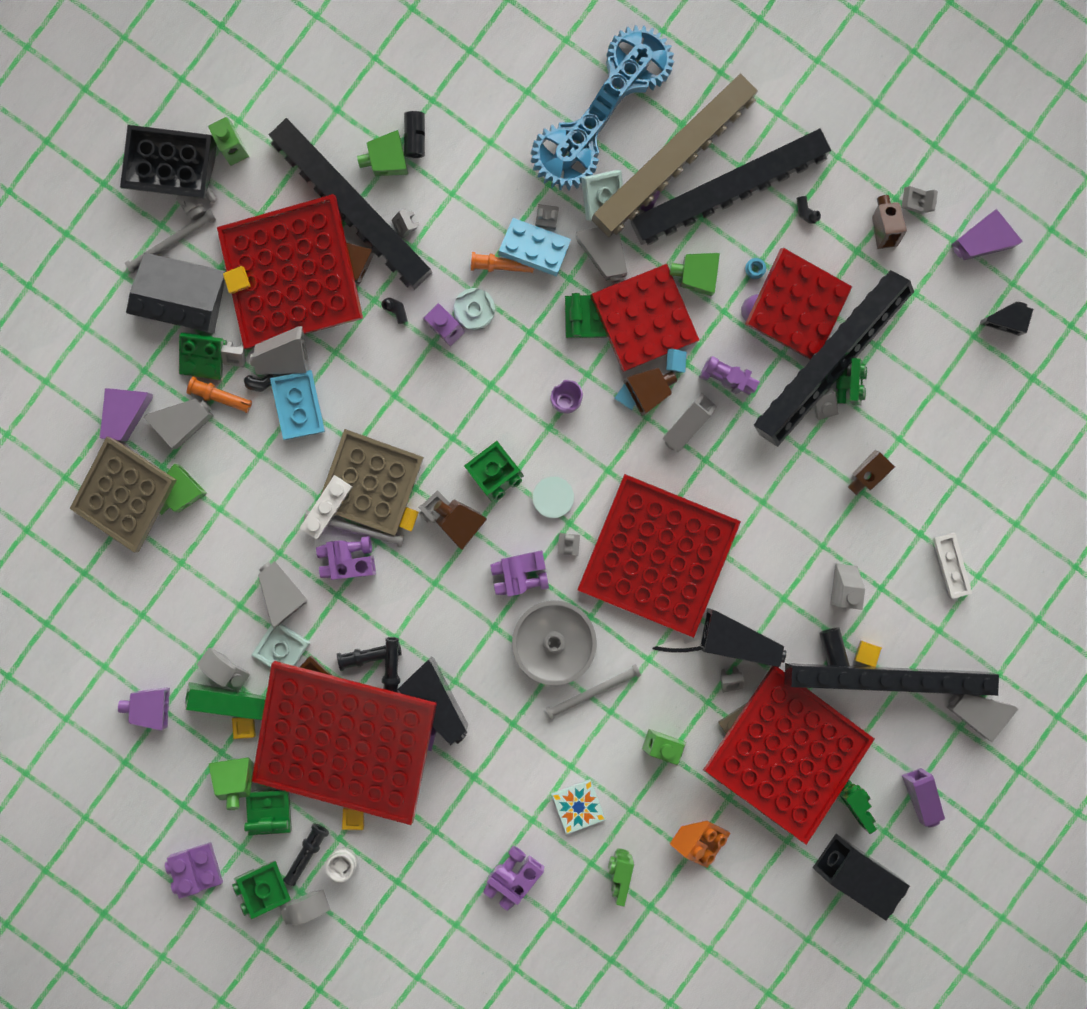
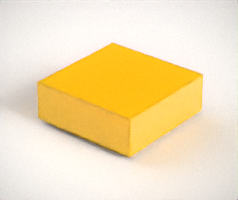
M243 266L223 273L230 294L251 287Z
M406 507L399 527L412 531L418 511Z
M860 640L854 660L876 667L882 647Z
M232 718L233 739L256 737L254 719Z
M343 807L342 830H363L364 812Z

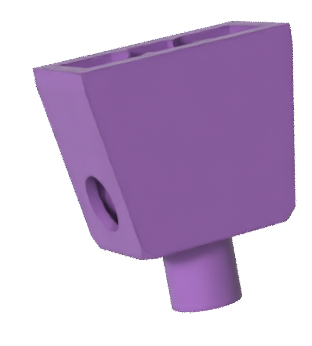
M439 303L423 318L450 347L465 333L461 325Z
M170 688L133 692L130 694V701H119L118 712L129 713L128 721L130 724L163 730L168 727Z

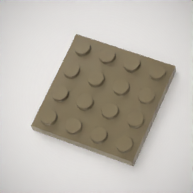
M344 429L322 493L333 476L336 475L353 488L335 515L396 536L424 457Z
M106 437L70 509L136 553L140 551L177 480L119 441Z

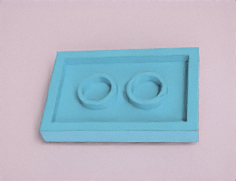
M512 218L498 255L557 277L571 239Z
M312 370L306 371V373H294L270 378L283 441L325 432Z

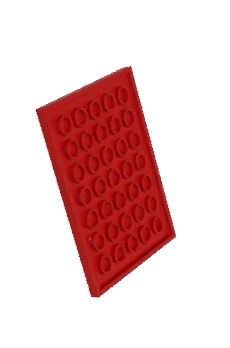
M274 661L271 664L251 782L412 825L437 703Z

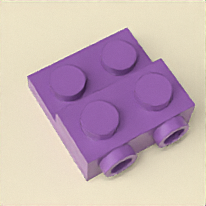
M211 842L171 854L167 857L165 869L167 874L172 875L174 882H171V889L174 895H178L179 899L223 883Z

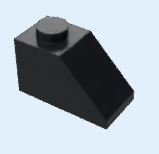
M1015 302L982 319L980 325L1021 336L1028 331L1034 309L1027 307L1026 303Z

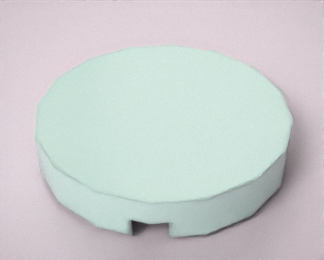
M478 288L466 289L456 298L454 304L455 318L460 325L467 329H483L494 318V301L486 291Z
M559 477L542 479L536 485L533 492L535 508L541 515L548 518H558L565 515L571 509L574 502V492L571 485Z

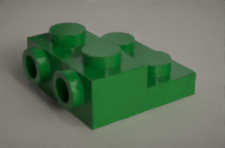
M495 441L464 465L490 501L503 498L505 490L509 487H517L522 482L521 478L524 477L523 473L498 441Z
M848 780L839 796L859 825L869 834H872L877 828L873 824L876 820L867 811L872 807L868 802L871 798L863 788L852 784Z
M272 861L255 870L252 869L234 878L233 890L235 895H240L243 901L240 904L243 915H248L250 919H254L291 901L276 861Z

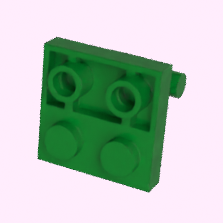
M572 293V296H565L566 339L608 337L590 295Z
M181 332L179 335V374L221 380L223 373L221 349L223 345H227V340L208 335Z
M852 358L851 376H847V368L836 380V389L838 390L837 404H846V390H850V402L852 405H861L862 400L866 399V388L862 385L863 379H867L866 364H863L861 358Z
M283 790L252 791L250 796L246 797L247 823L244 824V830L248 832V836L291 833L289 792Z

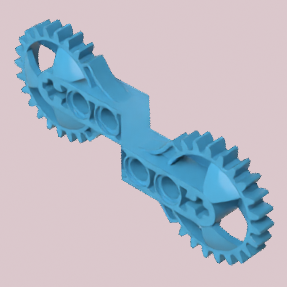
M635 25L633 31L627 27L625 33L620 30L618 36L614 35L606 54L608 57L606 61L608 79L587 111L580 119L574 122H559L557 129L552 124L550 131L544 128L543 133L537 135L530 153L532 155L531 163H535L533 171L540 170L537 177H545L544 184L551 181V188L559 184V190H562L563 185H566L568 191L572 185L578 189L580 183H582L581 178L593 175L597 169L596 165L599 161L597 158L599 155L597 135L601 132L618 104L625 96L631 93H646L648 86L653 91L656 85L661 87L663 81H667L673 69L674 60L672 58L674 53L669 52L672 47L671 45H665L667 38L660 39V32L654 35V28H651L648 32L645 26L642 27V30H639L637 25ZM622 42L634 47L628 55L619 47ZM651 60L661 69L662 72L659 75H655L647 70ZM586 125L591 126L593 129H588ZM546 140L558 145L555 154L551 153L544 146L543 143ZM573 140L579 141L580 144L575 143ZM577 160L586 169L583 174L572 168ZM562 171H564V177H563V178H561V173H562Z

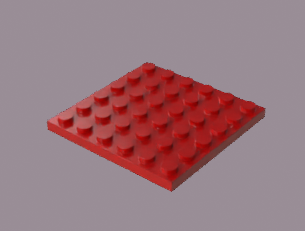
M334 194L217 227L226 271L243 266L251 286L232 294L244 349L255 348L256 344L296 327L302 326L303 333L308 334L363 319L337 199Z
M624 474L577 590L694 638L741 521Z
M772 666L703 771L803 844L807 845L875 738L807 688L785 685V672L779 667Z

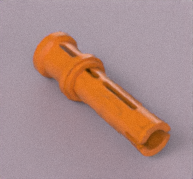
M472 252L471 271L475 269L488 270V272H492L494 269L530 273L534 271L532 267L507 258L495 257L493 253L480 255Z
M194 376L190 379L186 391L189 395L195 394L203 397L205 401L214 400L245 413L249 412L250 409L248 408H251L252 405L251 400L217 389L213 383L201 382Z

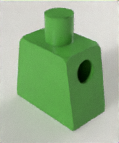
M224 117L208 126L220 152L230 166L249 157L233 123L228 117ZM237 148L235 152L229 153L231 149Z
M398 130L368 141L367 148L369 153L357 156L359 167L372 166L375 176L408 174Z
M720 253L686 254L683 264L671 263L670 275L681 277L680 287L713 296L716 288Z
M174 464L167 472L177 481L160 514L163 515L169 508L174 512H181L207 494L179 464Z
M648 729L642 749L652 757L678 765L686 742Z
M249 757L209 763L214 794L219 800H226L227 810H238L240 808L239 798L250 796L254 763Z

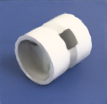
M342 847L333 852L326 864L327 875L332 880L343 882L351 877L358 860L354 851Z

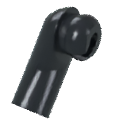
M807 196L796 198L800 218L810 224H814L821 219V214L818 210L813 211L808 208Z
M390 297L382 301V308L394 313L398 324L408 322L402 302Z
M268 374L262 379L253 378L252 375H248L244 378L245 387L252 391L262 392L271 386L270 378H273V375Z

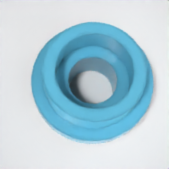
M759 258L750 259L745 266V272L748 277L759 279L766 272V264ZM752 266H757L759 272H753Z

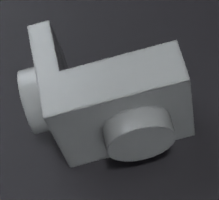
M911 186L904 187L902 208L919 214L935 211L938 191H924Z
M831 387L814 405L818 420L838 415L836 394Z
M438 490L418 507L421 510L420 516L427 523L430 520L435 523L440 516L433 510L438 501L442 500L447 505L450 504Z

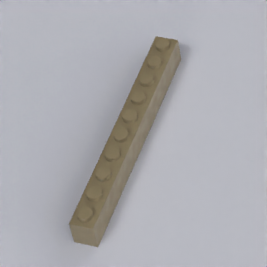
M740 73L593 214L591 220L608 237L612 234L618 235L624 229V223L628 219L632 221L640 213L638 209L643 205L647 207L654 200L655 197L653 195L657 191L660 193L664 191L669 185L668 181L672 177L676 179L683 172L684 169L682 167L686 163L692 164L698 157L697 153L701 149L705 151L713 143L711 139L715 135L721 136L727 129L726 125L730 121L734 123L742 115L741 110L744 108L749 109L755 103L756 99L754 97L758 90Z

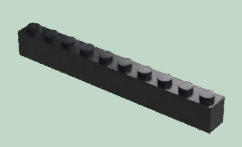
M285 118L268 134L272 139L270 144L278 153L281 150L285 153L286 157L284 159L293 168L297 166L301 170L299 175L307 183L311 181L315 185L313 189L320 197L331 194L336 196L339 211L344 215L342 220L350 228L354 226L358 230L357 236L364 243L368 241L372 245L370 249L378 258L382 255L386 259L385 265L393 273L397 271L401 275L399 280L407 288L411 286L415 290L432 274L431 268L288 118Z
M821 128L636 216L631 221V225L640 244L647 243V245H651L659 240L658 237L664 234L666 236L674 234L678 231V227L683 225L685 227L691 226L696 223L695 219L701 216L707 218L715 213L714 210L720 207L726 209L734 204L733 201L739 198L742 201L752 196V192L758 189L760 192L771 187L770 183L777 180L779 183L790 177L789 174L795 171L799 174L809 168L808 165L814 162L818 165L828 159L827 156L832 150Z
M892 270L880 279L878 285L866 295L862 303L853 310L847 320L840 324L838 330L832 337L826 340L824 346L812 356L809 363L798 372L794 380L784 388L779 397L772 401L770 407L763 415L758 417L754 427L761 437L777 447L783 442L850 366L852 358H857L914 293L909 279Z
M785 663L784 684L800 688L998 696L999 674L982 671Z

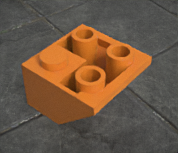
M706 820L681 826L670 842V845L685 858L708 868L715 860L721 847L726 844L727 838L731 833Z

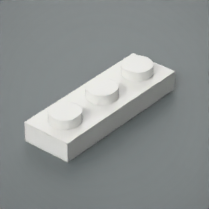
M334 475L300 526V529L318 540L353 487Z
M950 533L933 538L949 598L954 599L972 594L956 534Z

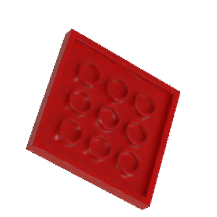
M780 248L745 325L811 360L812 356L824 346L829 338L852 286L791 251Z
M667 264L590 295L623 372L666 355L668 349L678 350L699 341V337L673 276L670 275V269Z

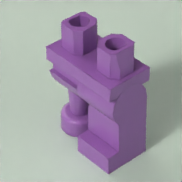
M710 356L707 359L699 375V378L703 380H708L712 377L720 381L724 387L732 388L731 392L735 394L744 392L751 395V393H755L760 381L750 377L752 371L748 369L742 371L737 366L731 367L714 356Z
M370 536L362 537L360 542L338 540L326 542L325 545L316 547L317 557H328L329 565L319 567L320 578H331L333 580L376 575L374 556L352 559L351 552L362 550L364 554L372 553Z
M542 550L503 558L501 561L490 565L492 576L504 574L505 582L494 584L496 595L507 594L508 597L519 595L527 589L540 586L541 590L549 589L546 572L539 573L538 578H526V572L546 569Z
M516 846L511 847L508 852L510 857L504 864L497 865L488 876L483 892L492 899L498 891L504 896L499 904L507 911L514 904L518 905L521 902V899L544 873V866L530 855L524 861L517 874L513 872L512 869L516 862H522L526 857V854Z

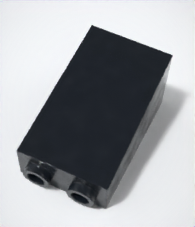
M707 608L700 650L706 653L780 667L781 663L785 662L786 650H784L783 645L716 610Z
M431 656L397 690L404 695L437 703L432 727L450 746L454 742L459 744L467 736L468 723L438 664Z
M837 833L812 867L830 885L885 921L894 913L896 906L906 895L910 887L899 876Z

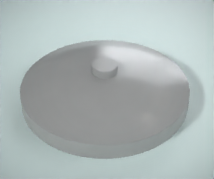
M555 600L542 602L528 609L517 622L512 638L513 654L521 670L528 677L539 683L554 686L567 684L581 677L592 664L597 647L596 633L588 616L570 603Z

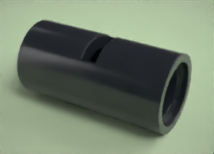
M408 111L404 113L405 157L422 158L425 156V113Z
M840 627L819 632L827 664L850 666Z

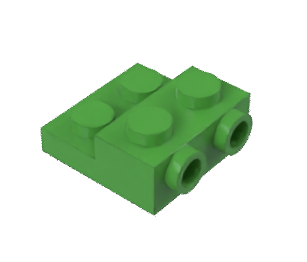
M617 848L614 857L610 856L608 869L613 881L611 888L613 892L612 897H615L616 905L624 907L633 873L634 861L629 851Z

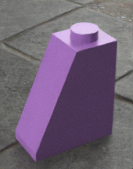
M995 209L951 245L954 247L953 250L958 257L968 260L1012 249L1023 241L1000 212Z
M105 388L100 438L111 437L119 442H127L150 404L153 394Z
M922 768L902 775L919 822L925 827H935L940 824L939 821L945 820L933 775Z

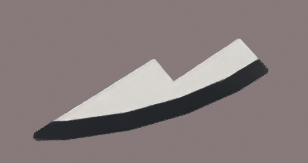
M682 637L655 646L652 649L672 653L699 651L701 639L685 644Z

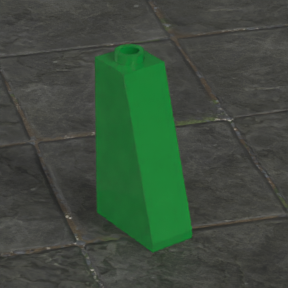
M189 682L185 708L190 711L262 720L266 696Z

